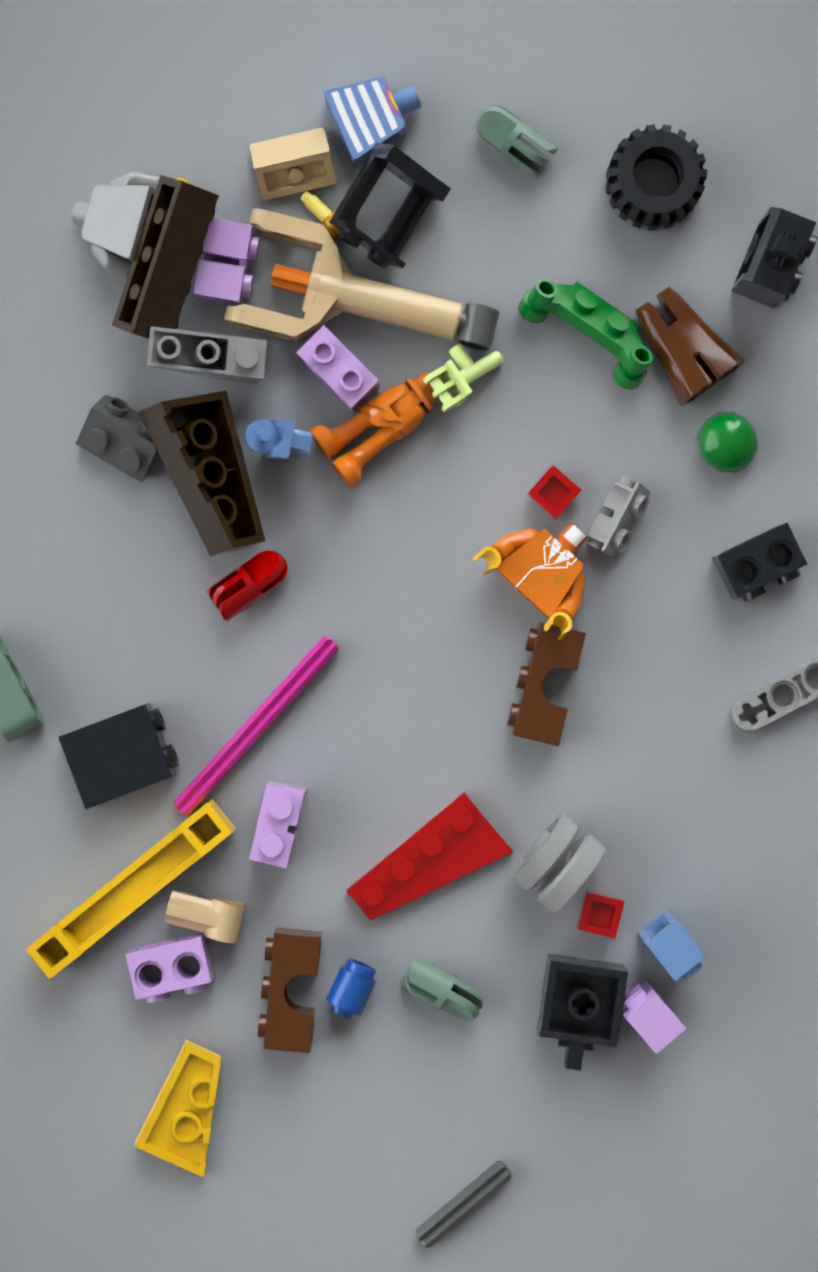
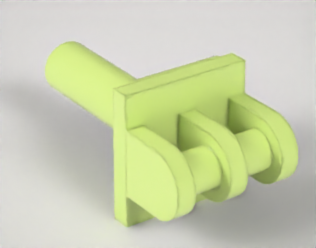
M461 343L449 350L450 355L461 371L457 369L452 360H449L444 366L433 371L423 379L425 385L430 384L433 388V397L435 399L439 397L443 403L441 407L443 412L462 405L473 392L468 384L504 363L499 351L495 350L474 363Z

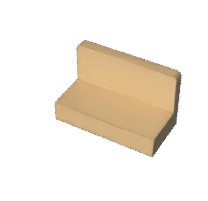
M322 127L250 145L254 171L262 201L337 184L325 130Z

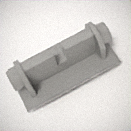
M624 476L621 477L619 482L615 481L603 504L604 507L614 511V514L611 518L600 512L598 513L587 534L589 540L586 545L597 551L602 550L615 560L618 552L624 551L631 538L630 529L636 518H640L646 511L650 491L637 481L635 484L634 481Z

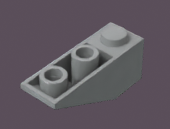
M150 326L146 366L216 379L258 383L264 379L267 340Z

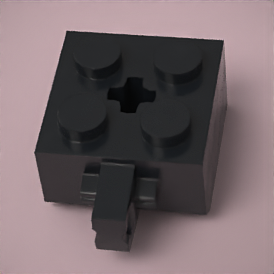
M770 207L757 225L731 291L772 308L782 300L787 301L790 294H795L800 284L803 273L797 271L799 265H802L805 258L810 257L815 247L818 236L812 233L817 222L782 208Z
M548 954L537 1031L540 1037L558 1039V1046L566 1047L564 1059L566 1069L581 1071L584 1050L593 1051L594 1044L617 1047L628 971L624 964ZM582 993H586L591 1002H584L583 1008H578L574 998L577 999Z

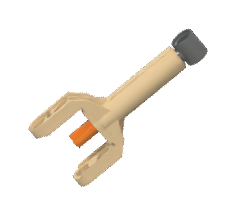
M252 209L248 224L253 225V228L260 231L265 237L319 250L316 253L312 273L275 264L271 275L270 286L306 295L302 307L304 319L241 304L238 306H227L223 319L224 323L240 329L297 343L318 331L326 322L344 312L453 340L458 334L457 342L459 344L461 343L466 347L484 351L491 349L500 314L498 310L481 304L467 303L463 311L462 303L354 276L323 224L264 209Z

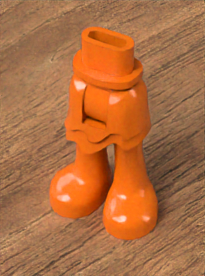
M426 371L414 380L408 378L404 384L393 386L374 399L365 401L364 405L355 408L359 413L342 425L331 429L320 424L308 431L313 433L312 439L327 460H330L368 428L379 429L360 445L331 462L335 471L350 489L353 490L361 483L362 468L373 457L393 442L401 441L423 421L426 413L433 411L431 405L438 401L439 397L435 399L432 395L434 390L431 385H425L423 379L429 375Z

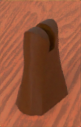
M669 286L657 295V299L671 319V322L666 324L649 301L636 309L635 313L662 365L677 400L681 406H684L734 372L745 360L715 333L690 305Z

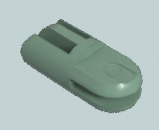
M490 106L485 108L477 118L476 128L479 136L536 180L541 174L539 169L512 150V148L515 147L529 159L543 167H546L550 159L524 139L522 134L551 154H555L558 150L556 145L503 107Z
M423 958L416 959L401 979L400 984L405 992L431 1005L434 1009H441L458 1019L465 1021L473 1020L479 1015V1009H482L483 999L479 992L456 979L455 975L446 972Z

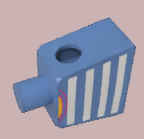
M378 77L324 92L325 102L354 168L365 163L376 143L392 145L402 139L407 134L406 124L402 116L422 107L413 85L392 94L385 77Z

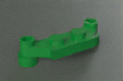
M539 279L533 289L528 290L518 305L520 315L528 322L541 323L550 312L555 313L614 354L619 362L613 369V378L619 386L629 390L636 389L647 376V368L653 361V354L647 347L643 346L637 332L639 324L578 281L574 285L554 284L549 279Z

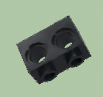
M788 522L780 524L712 557L731 598L734 599L742 596L744 602L764 594L766 591L763 586L776 579L779 585H782L801 576L798 569L807 565ZM775 545L783 547L787 552V561L781 567L775 566L769 557L770 550ZM740 562L748 563L753 571L751 580L746 584L740 583L734 574L735 567Z

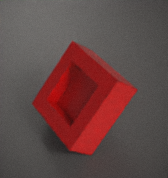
M552 465L527 495L556 520L582 490L558 468Z
M586 890L577 929L615 939L625 901L620 898Z

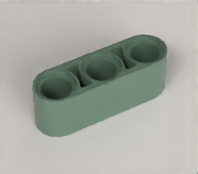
M0 636V731L8 742H12L42 726L45 722L38 705Z

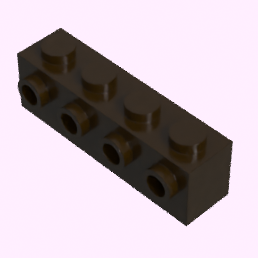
M160 175L112 326L148 339L150 326L170 329L178 328L179 316L185 298L191 288V279L197 261L203 252V243L210 222L214 218L215 206L219 195L186 182Z

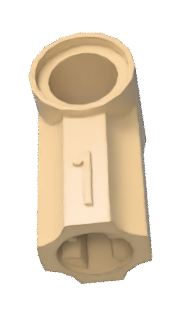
M173 890L167 905L164 923L203 932L205 937L212 940L235 944L238 941L246 904L223 897H213L210 899L196 894Z

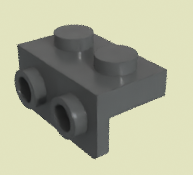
M105 395L91 407L75 443L141 483L147 478L158 455V451L139 413L130 408L124 400Z

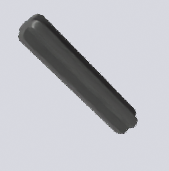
M496 1161L416 1229V1236L419 1241L427 1248L436 1243L511 1179L512 1175L509 1168L502 1161Z

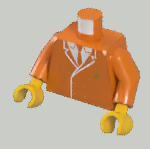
M570 523L556 539L545 529L540 533L535 529L527 528L505 534L490 547L483 548L472 558L473 562L479 558L485 559L489 567L483 572V575H488L493 570H496L549 618L544 625V631L547 632L551 625H557L561 629V635L558 637V640H562L572 627V620L582 604L586 578L581 571L584 564L573 554L588 538L575 525Z

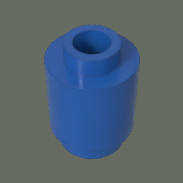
M348 958L346 965H341L326 998L332 1004L330 1010L347 1019H351L353 1014L361 1015L376 983V980L373 979L376 970L365 963Z

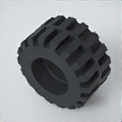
M655 124L646 125L644 131L640 132L639 128L632 131L629 138H624L619 143L607 169V183L605 187L606 194L611 196L609 203L613 210L615 208L619 209V217L622 220L626 221L629 218L634 221L632 226L639 229L642 225L648 226V231H656L659 226H664V229L673 227L675 222H681L688 216L705 189L704 182L707 179V169H703V165L706 162L704 154L697 153L696 150L699 145L694 139L691 142L685 139L686 132L679 129L677 134L671 132V125L663 124L661 129H656ZM647 159H658L666 162L672 167L677 176L678 184L676 190L666 197H652L645 194L639 189L634 180L633 172L636 165Z

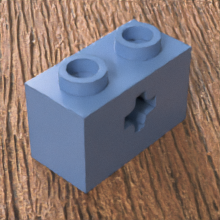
M668 909L638 932L674 981L680 977L686 980L701 969L702 964L700 962L706 956Z

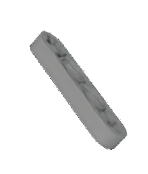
M818 657L738 698L730 710L732 722L742 730L754 731L817 699L818 689L810 687L806 677L811 668L818 667ZM782 684L789 686L793 692L791 703L784 707L776 705L772 698L774 689ZM764 693L765 702L773 713L768 716L767 709H762L754 714L755 722L750 723L748 720H740L739 715L744 712L742 705L745 703L749 707L760 705L763 702L758 696Z

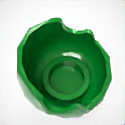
M718 412L705 419L697 435L703 459L708 465L719 472H737L749 466L755 458V453L758 449L756 431L752 424L746 418L734 412Z

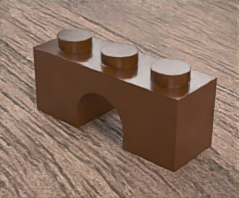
M539 622L537 629L530 628L525 650L530 651L531 656L528 667L521 665L516 688L522 689L519 704L512 703L507 725L513 727V736L559 746L568 708L549 703L543 695L542 682L546 674L555 668H567L577 671L586 633L570 629L562 640H558V637L561 635V629L558 626L551 625L546 632L543 629L546 623Z
M276 928L274 937H267L265 960L271 961L270 976L263 975L261 999H268L267 1014H260L258 1023V1037L264 1038V1049L310 1053L315 1008L295 1004L288 996L287 983L298 975L317 976L322 932Z

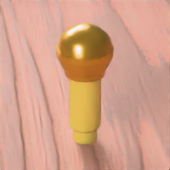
M306 191L300 198L304 202V206L322 222L332 239H340L337 236L340 230L329 223L335 211L332 212L316 195Z

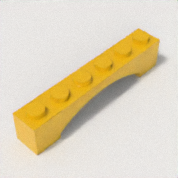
M211 799L25 950L50 980L143 903L233 833L236 827L216 802Z

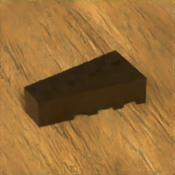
M227 391L161 401L138 412L209 555L214 556L237 551L265 542Z

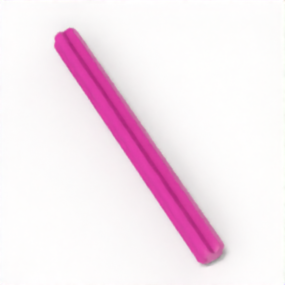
M325 636L320 639L177 797L174 805L182 814L188 816L197 808L338 652L339 647L329 637Z

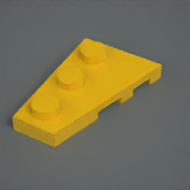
M185 1040L135 1140L136 1148L204 1178L221 1064V1056Z

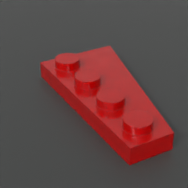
M463 792L347 888L346 892L366 916L373 920L512 853L513 850L465 792Z

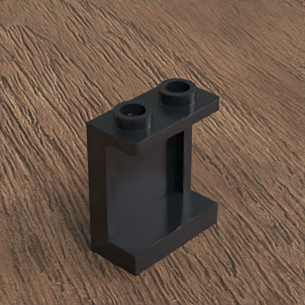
M147 703L58 737L85 809L155 784L177 774L175 767L180 765L173 745L169 744L166 746L161 731L166 730V725L159 708L152 709L151 704Z

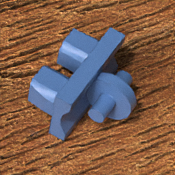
M286 418L270 421L258 419L246 427L244 440L251 451L262 453L261 459L271 461L289 459V456H309L313 433L294 429L295 420Z

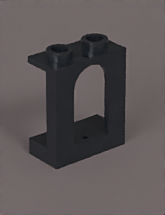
M376 143L329 223L340 230L337 236L342 241L354 248H358L361 245L368 250L369 253L366 257L376 265L384 269L388 265L404 268L406 263L398 258L399 253L431 200L443 202L451 188L396 146ZM386 168L409 185L411 190L386 232L374 241L356 228V218Z

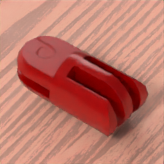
M265 550L211 586L207 593L220 611L223 619L229 621L286 579L288 573L287 562L278 552Z

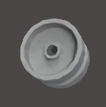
M560 813L537 835L524 852L510 876V879L525 891L534 889L543 881L537 893V901L552 913L563 907L593 872L606 850V847L592 835L583 836L572 845L577 837L579 825L565 813Z

